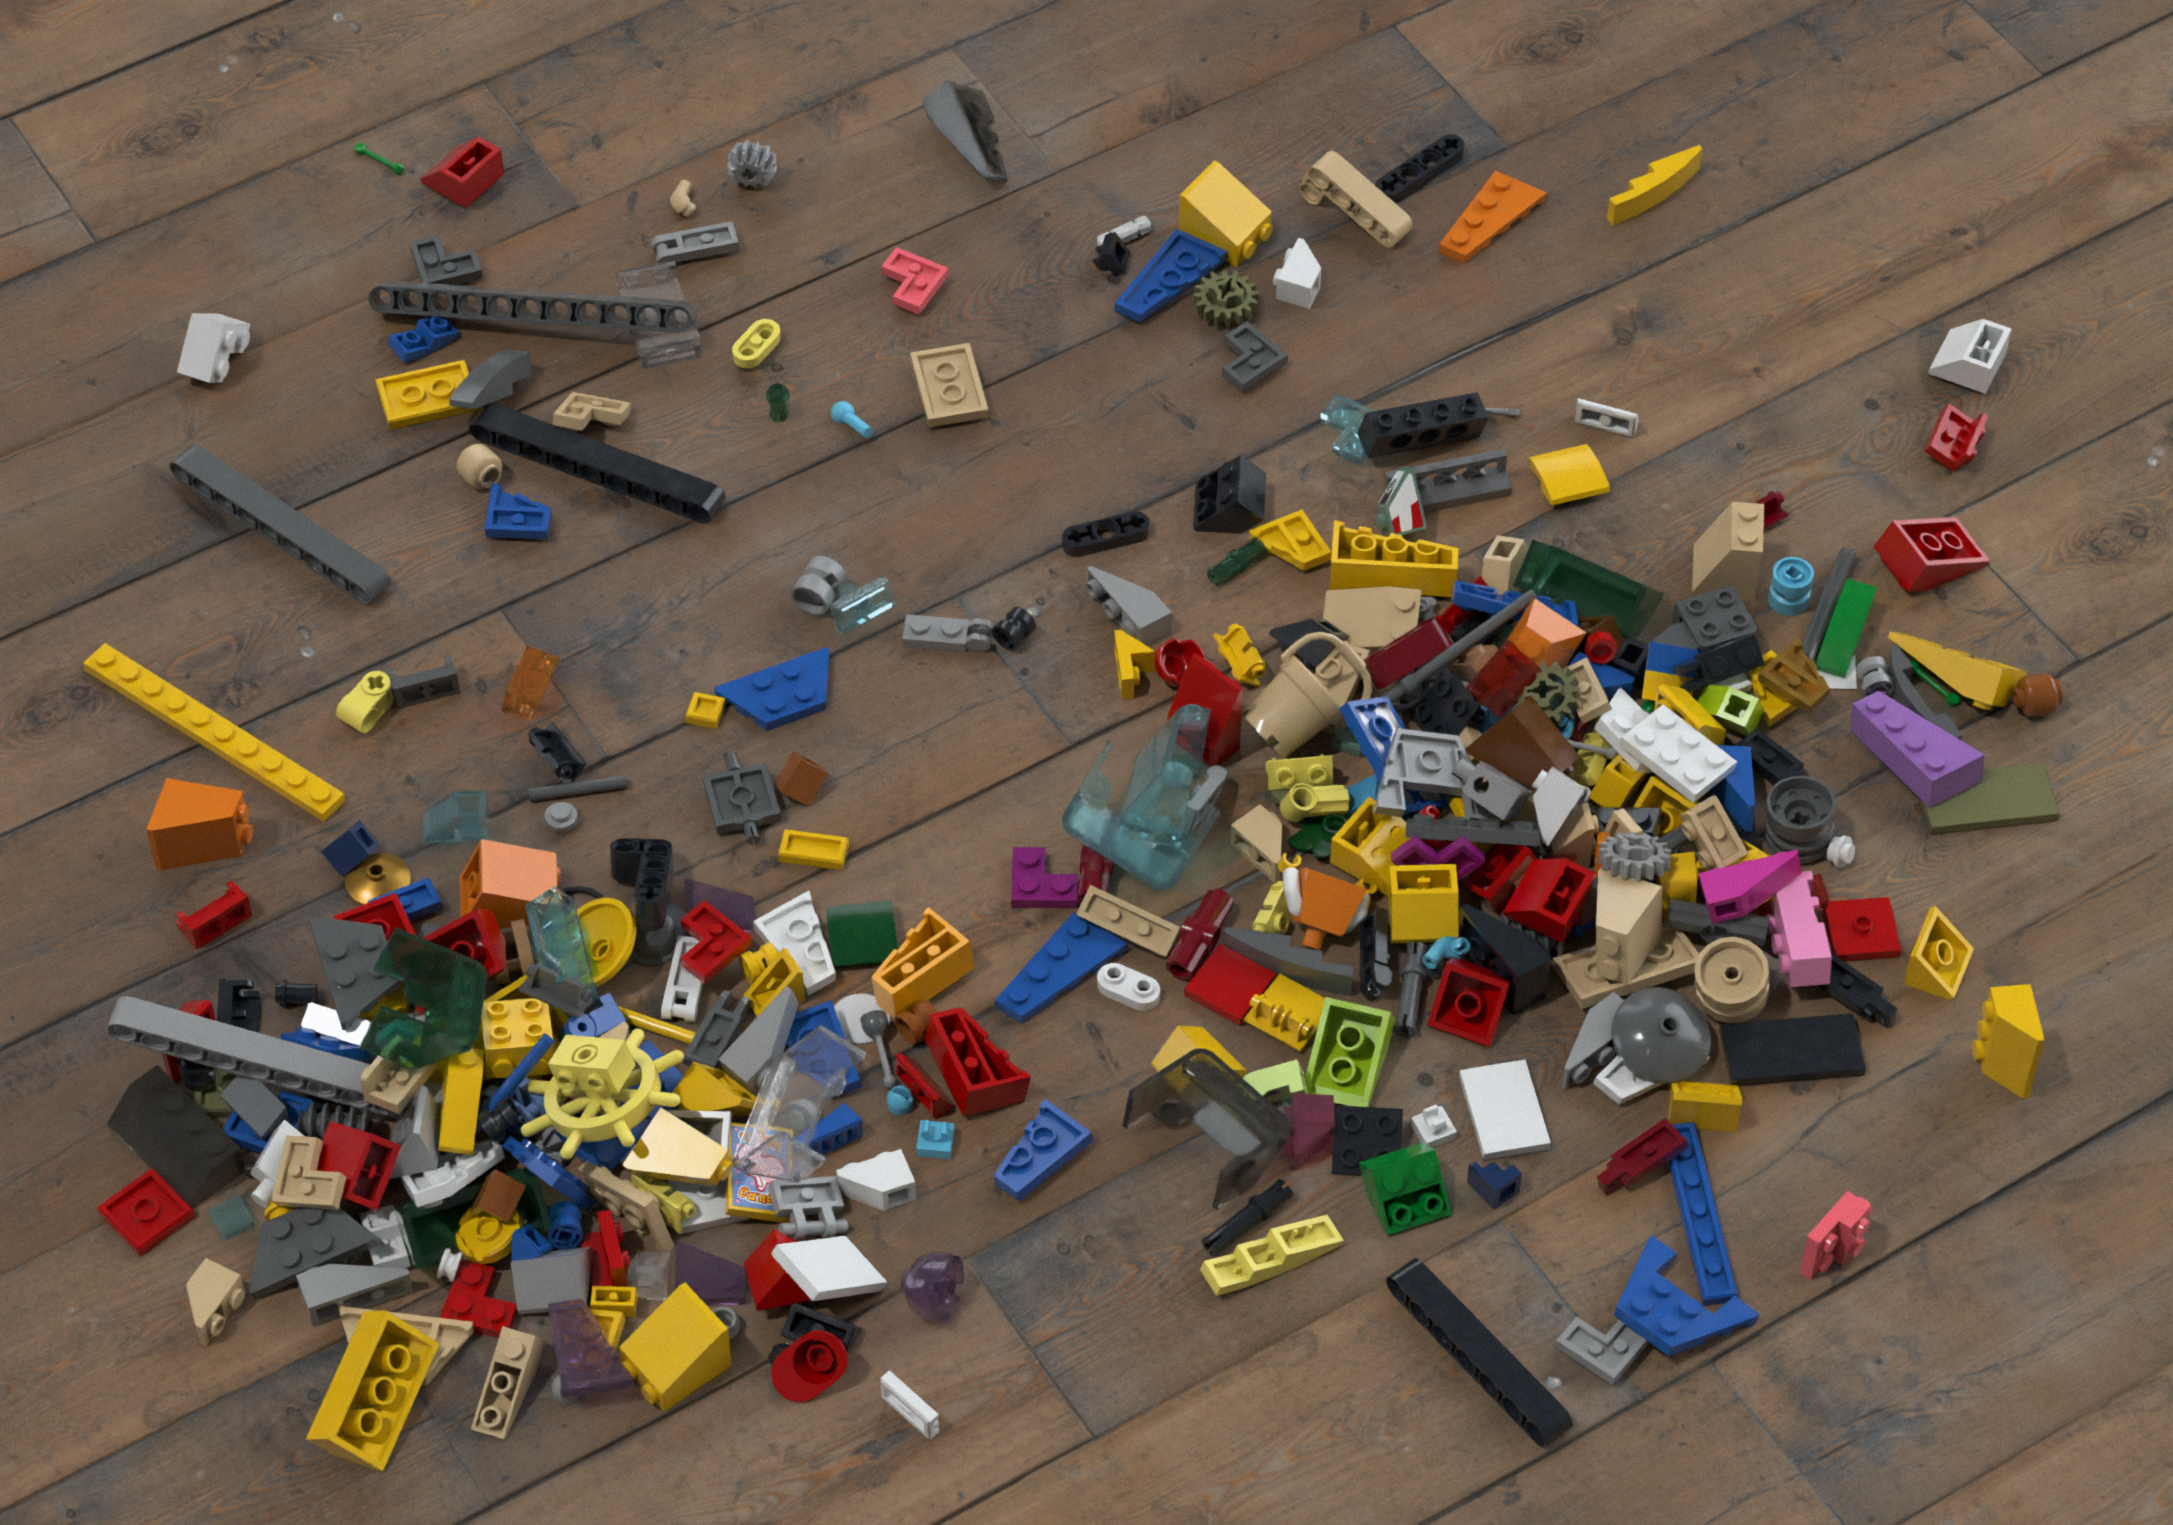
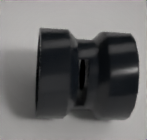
M1013 607L1006 614V619L999 621L992 628V634L998 644L1006 650L1013 651L1022 643L1023 637H1028L1034 632L1036 623L1026 610L1021 607Z
M177 1057L182 1083L187 1089L199 1092L211 1087L216 1078L214 1067Z
M507 1096L498 1102L494 1112L486 1110L478 1115L481 1126L496 1144L506 1139L507 1131H518L526 1124L518 1107Z

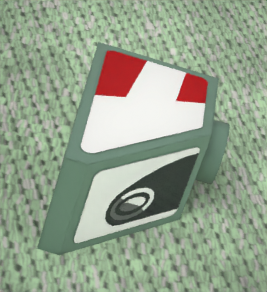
M1400 467L1397 469L1376 506L1378 514L1375 515L1376 525L1379 532H1382L1383 536L1389 537L1390 533L1405 535L1427 529L1414 468Z

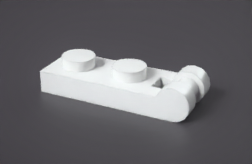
M678 936L661 1008V1019L672 1020L673 1017L684 1018L685 1022H696L703 983L683 968L680 958L700 942L694 937ZM676 998L686 999V1005L675 1004Z

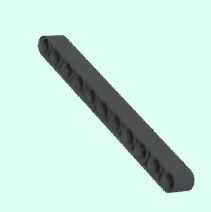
M384 281L374 287L368 296L372 309L381 313L675 333L687 330L697 319V309L692 303L685 300L401 281ZM380 290H385L389 293L391 297L390 303L382 301ZM410 292H414L420 297V305H414L410 301ZM439 294H444L448 297L450 301L449 307H444L440 304ZM468 296L477 298L479 309L470 307ZM498 298H503L508 302V311H503L499 308L497 304ZM527 300H533L537 303L538 313L529 311ZM557 302L566 304L568 315H562L557 311ZM586 304H592L597 308V317L588 315ZM616 306H622L626 309L627 319H621L617 316ZM646 308H652L656 311L657 321H651L646 317ZM675 310L685 312L687 323L677 321Z

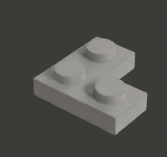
M1576 1317L1556 1340L1555 1348L1611 1385H1614L1650 1342L1620 1320L1604 1335Z

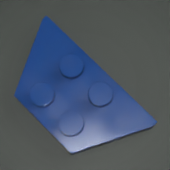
M825 647L714 687L715 696L725 698V700L736 706L738 713L753 719L755 724L766 731L826 710L829 649Z

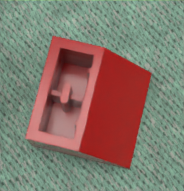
M476 137L458 145L420 179L421 183L462 207L467 208L504 175L501 149L480 137Z
M1565 858L1533 860L1505 907L1503 915L1563 943L1593 890L1595 872Z
M329 1121L322 1139L323 1145L316 1171L342 1173L346 1176L341 1200L366 1210L377 1211L402 1145L365 1131Z

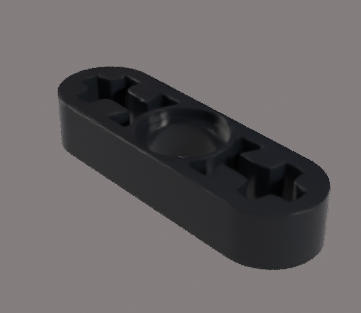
M1133 511L1070 526L1062 534V549L1071 557H1081L1142 542L1149 536V518L1142 512ZM1103 530H1109L1114 535L1110 538H1102L1098 536V533Z

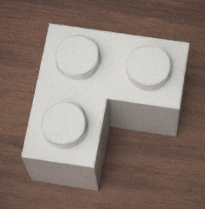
M192 313L177 373L208 383L223 382V378L226 377L229 371L228 358L230 353H243L249 343L250 333L248 331L250 324L221 314Z

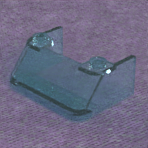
M1108 739L1062 816L1063 827L1068 834L1158 890H1167L1176 884L1221 812L1219 808L1213 805L1197 832L1193 831L1190 836H1187L1178 831L1179 825L1170 827L1159 841L1110 810L1105 805L1112 795V784L1106 775L1099 772V769L1115 746L1114 742Z

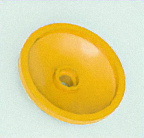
M600 898L581 906L566 920L556 936L551 954L552 969L559 972L558 980L561 983L563 978L567 976L587 984L588 989H592L609 981L623 968L632 953L637 931L635 917L630 908L617 899Z

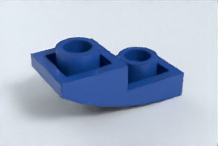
M433 316L417 320L415 330L390 335L388 345L404 363L437 351L455 340L459 332L446 317Z

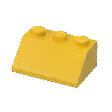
M2031 984L1990 987L1987 1001L1982 1003L1983 1018L1977 1022L1978 1037L1977 1040L1972 1042L1973 1057L1975 1060H1979L1983 1074L2022 1099L2029 1098L2045 1041Z

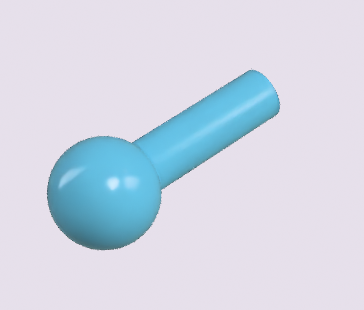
M839 401L832 406L830 413L834 422L849 425L865 438H870L873 435V428L855 415V410L850 403Z

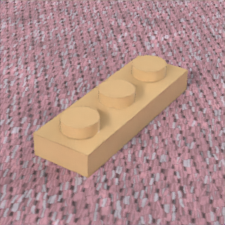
M1092 885L1089 886L1076 916L1164 958H1167L1181 929L1175 924Z

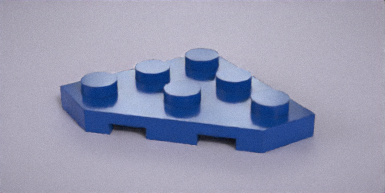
M510 1135L502 1147L523 1163L524 1166L586 1211H589L595 1204L596 1200L587 1194L590 1189L587 1184L567 1171L565 1167L541 1151L539 1147L527 1138L519 1142Z

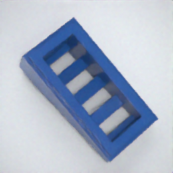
M845 1103L841 1104L794 1141L795 1162L801 1165L863 1136L862 1119Z

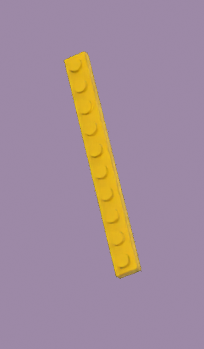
M104 643L83 662L86 672L321 821L325 822L345 802L343 792L108 644Z

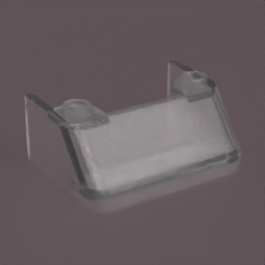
M820 1025L778 1056L765 1076L735 1153L733 1167L745 1174L791 1182H799L801 1179L806 1180L809 1178L812 1172L826 1161V1157L808 1147L824 1104L833 1095L837 1097L842 1093L847 1084V1079L844 1078L847 1070L864 1059L866 1052Z

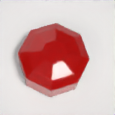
M1598 631L1588 636L1585 644V654L1592 663L1604 665L1614 660L1617 652V643L1610 633Z

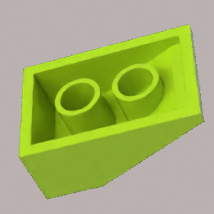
M1325 997L1305 1077L1309 1098L1343 1106L1369 1107L1388 1051L1396 1019L1390 1011Z

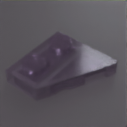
M690 879L684 880L688 913L705 900L745 932L755 931L753 921L756 920L753 896Z
M676 1242L675 1290L682 1283L686 1282L707 1306L746 1305L745 1267L683 1242Z

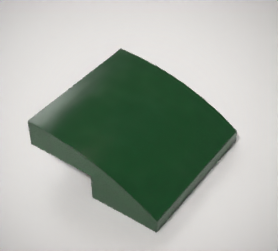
M892 900L826 907L831 959L834 969L880 965L894 949L898 950Z

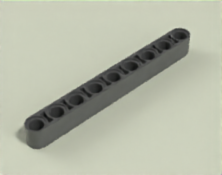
M192 444L169 464L171 472L181 483L360 603L368 605L391 585L390 577L378 564L200 446Z

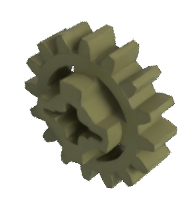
M1222 270L1220 276L1211 272L1210 279L1202 277L1201 285L1195 286L1193 304L1196 306L1197 315L1204 314L1203 321L1205 322L1213 319L1214 326H1218L1220 322H1225L1228 328L1231 322L1234 321L1240 326L1242 325V318L1251 320L1252 313L1257 312L1259 291H1256L1255 282L1249 283L1247 275L1239 278L1238 271H1234L1232 275H1227V271Z
M1541 661L1539 669L1529 665L1530 673L1528 675L1521 672L1518 674L1521 683H1512V688L1516 693L1510 695V700L1515 705L1513 709L1532 696L1553 723L1556 722L1558 726L1563 727L1562 719L1564 717L1573 719L1574 716L1571 709L1580 708L1576 698L1581 697L1582 692L1577 687L1579 682L1576 676H1571L1572 673L1567 666L1561 670L1558 662L1555 661L1551 668L1547 667L1545 661ZM1552 679H1556L1560 682L1555 683L1552 681Z

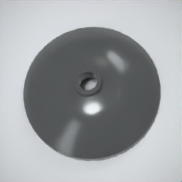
M1651 987L1636 991L1621 1003L1613 1017L1611 1036L1618 1057L1631 1072L1649 1082L1671 1084L1687 1080L1698 1072L1709 1055L1711 1035L1707 1020L1694 1002L1677 991L1661 987ZM1663 1023H1668L1673 1030H1667Z

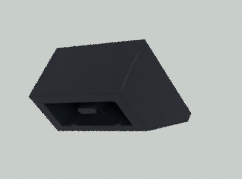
M1239 455L1208 475L1202 476L1196 481L1193 529L1197 532L1242 534L1264 521L1266 473L1245 457Z

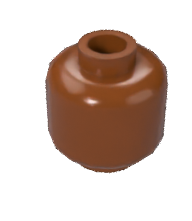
M2039 673L2021 677L2018 681L2017 689L2012 691L2014 706L2021 708L2024 715L2035 717L2054 713L2058 708V704H2061L2063 701V693L2058 679H2053L2048 673Z

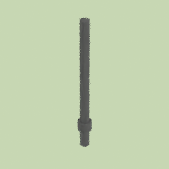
M1532 589L1528 590L1413 674L1408 673L1397 680L1398 684L1381 697L1388 696L1391 704H1393L1405 694L1410 696L1419 689V684L1527 608L1533 598L1538 600L1536 593Z

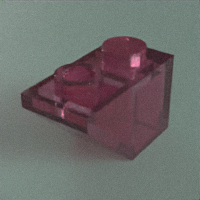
M1293 1093L1290 1106H1284L1283 1126L1289 1127V1136H1285L1284 1157H1290V1170H1298L1330 1142L1335 1126L1334 1095Z

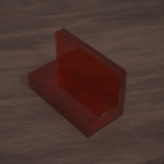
M1508 639L1469 682L1466 688L1477 702L1500 719L1524 692V687L1529 686L1536 678V673L1542 670L1536 663L1520 652L1516 645Z

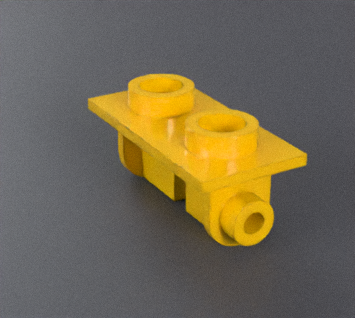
M1235 623L1228 627V633L1225 636L1214 633L1213 636L1219 645L1218 650L1228 660L1232 667L1231 673L1234 678L1242 684L1248 683L1260 687L1261 684L1257 678L1265 674L1266 664L1257 649L1251 646L1253 642L1245 628Z

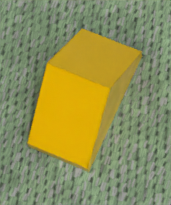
M783 948L744 993V997L752 1000L751 1008L757 1017L786 986L792 989L798 1003L805 1001L803 972L788 949Z

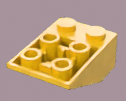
M1368 797L1331 839L1330 863L1359 880L1364 878L1363 882L1370 886L1375 884L1378 891L1388 896L1389 866H1396L1391 862V852L1411 838H1406V822L1401 817L1374 814L1375 800ZM1419 838L1421 841H1423L1425 844H1427L1430 848H1432L1426 841H1424L1422 838Z

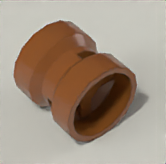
M922 998L913 1004L910 1012L903 1011L894 1019L895 1025L901 1036L908 1043L914 1045L923 1039L930 1014L938 1012L928 1000Z

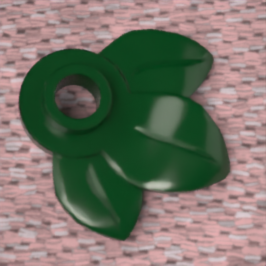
M1340 814L1305 817L1302 821L1298 822L1302 829L1288 839V844L1298 851L1308 852L1312 850L1313 856L1316 859L1329 857L1331 854V839L1348 820Z

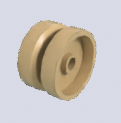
M1726 937L1711 942L1700 952L1694 972L1697 1001L1703 1011L1713 1019L1726 1023L1745 1022L1757 1016L1766 1005L1769 996L1768 962L1762 950L1749 940L1738 937Z

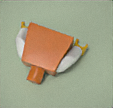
M1284 853L1278 862V869L1283 873V887L1288 910L1292 914V921L1307 926L1302 945L1321 950L1326 932L1342 937L1344 933L1351 932L1367 918L1371 902L1370 896L1377 890L1375 884L1366 889L1363 886L1364 878H1361L1355 884H1351L1307 868H1301L1299 872L1297 868L1301 864V856L1296 855L1293 859V864H1291L1286 859L1287 854Z

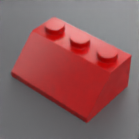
M475 909L392 954L420 1015L506 969L505 938L492 910Z

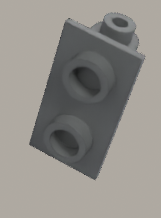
M531 963L526 971V976L528 977L518 990L577 1018L582 1016L593 1001V997H591L593 991L588 989L587 984L567 976L560 983L557 981L559 972L545 967L541 963L537 965Z

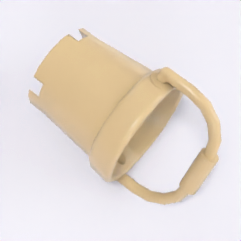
M1325 632L1310 633L1294 642L1280 656L1283 663L1280 665L1281 671L1242 711V716L1253 726L1281 759H1287L1293 752L1329 725L1347 726L1345 718L1339 710L1341 705L1305 665L1293 655L1302 646L1316 640H1325L1334 644L1336 650L1363 678L1364 691L1361 700L1370 699L1372 684L1371 676L1365 667L1366 663L1347 641H1342L1333 634Z

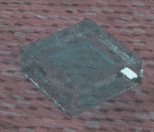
M240 1195L208 1209L209 1216L223 1241L255 1227L254 1220Z

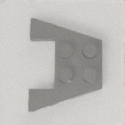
M1397 728L1391 741L1375 800L1374 814L1402 817L1406 810L1403 789L1462 796L1464 815L1467 820H1498L1496 815L1462 792L1465 783L1452 775L1455 766L1461 758L1471 763L1459 736Z

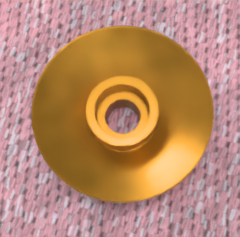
M388 853L371 854L346 873L345 876L346 891L349 897L359 905H364L368 903V900L411 884V873L407 864L399 857Z

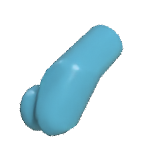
M1441 937L1422 957V962L1427 968L1435 969L1443 959L1463 958L1471 949L1470 942L1464 937Z

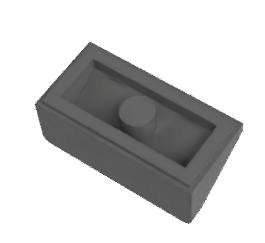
M237 1075L220 1095L221 1099L261 1140L272 1134L284 1120L289 1122L286 1106L260 1080Z

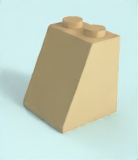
M1732 502L1694 543L1692 596L1733 585L1741 600L1755 601L1763 555L1764 504Z
M1601 867L1598 871L1597 975L1628 985L1662 937V886L1643 880L1636 881L1634 877L1623 880L1622 875L1611 876V870H1602Z

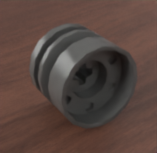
M1791 776L1778 781L1770 789L1766 799L1765 839L1766 845L1774 855L1779 852L1797 850L1801 864L1811 863L1827 854L1829 844L1834 838L1836 812L1835 795L1828 785L1808 776Z

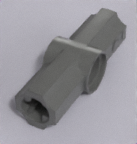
M1670 898L1665 927L1700 933L1702 939L1708 943L1719 938L1738 937L1749 940L1753 944L1764 946L1769 917L1748 913L1743 917L1711 924L1706 905Z

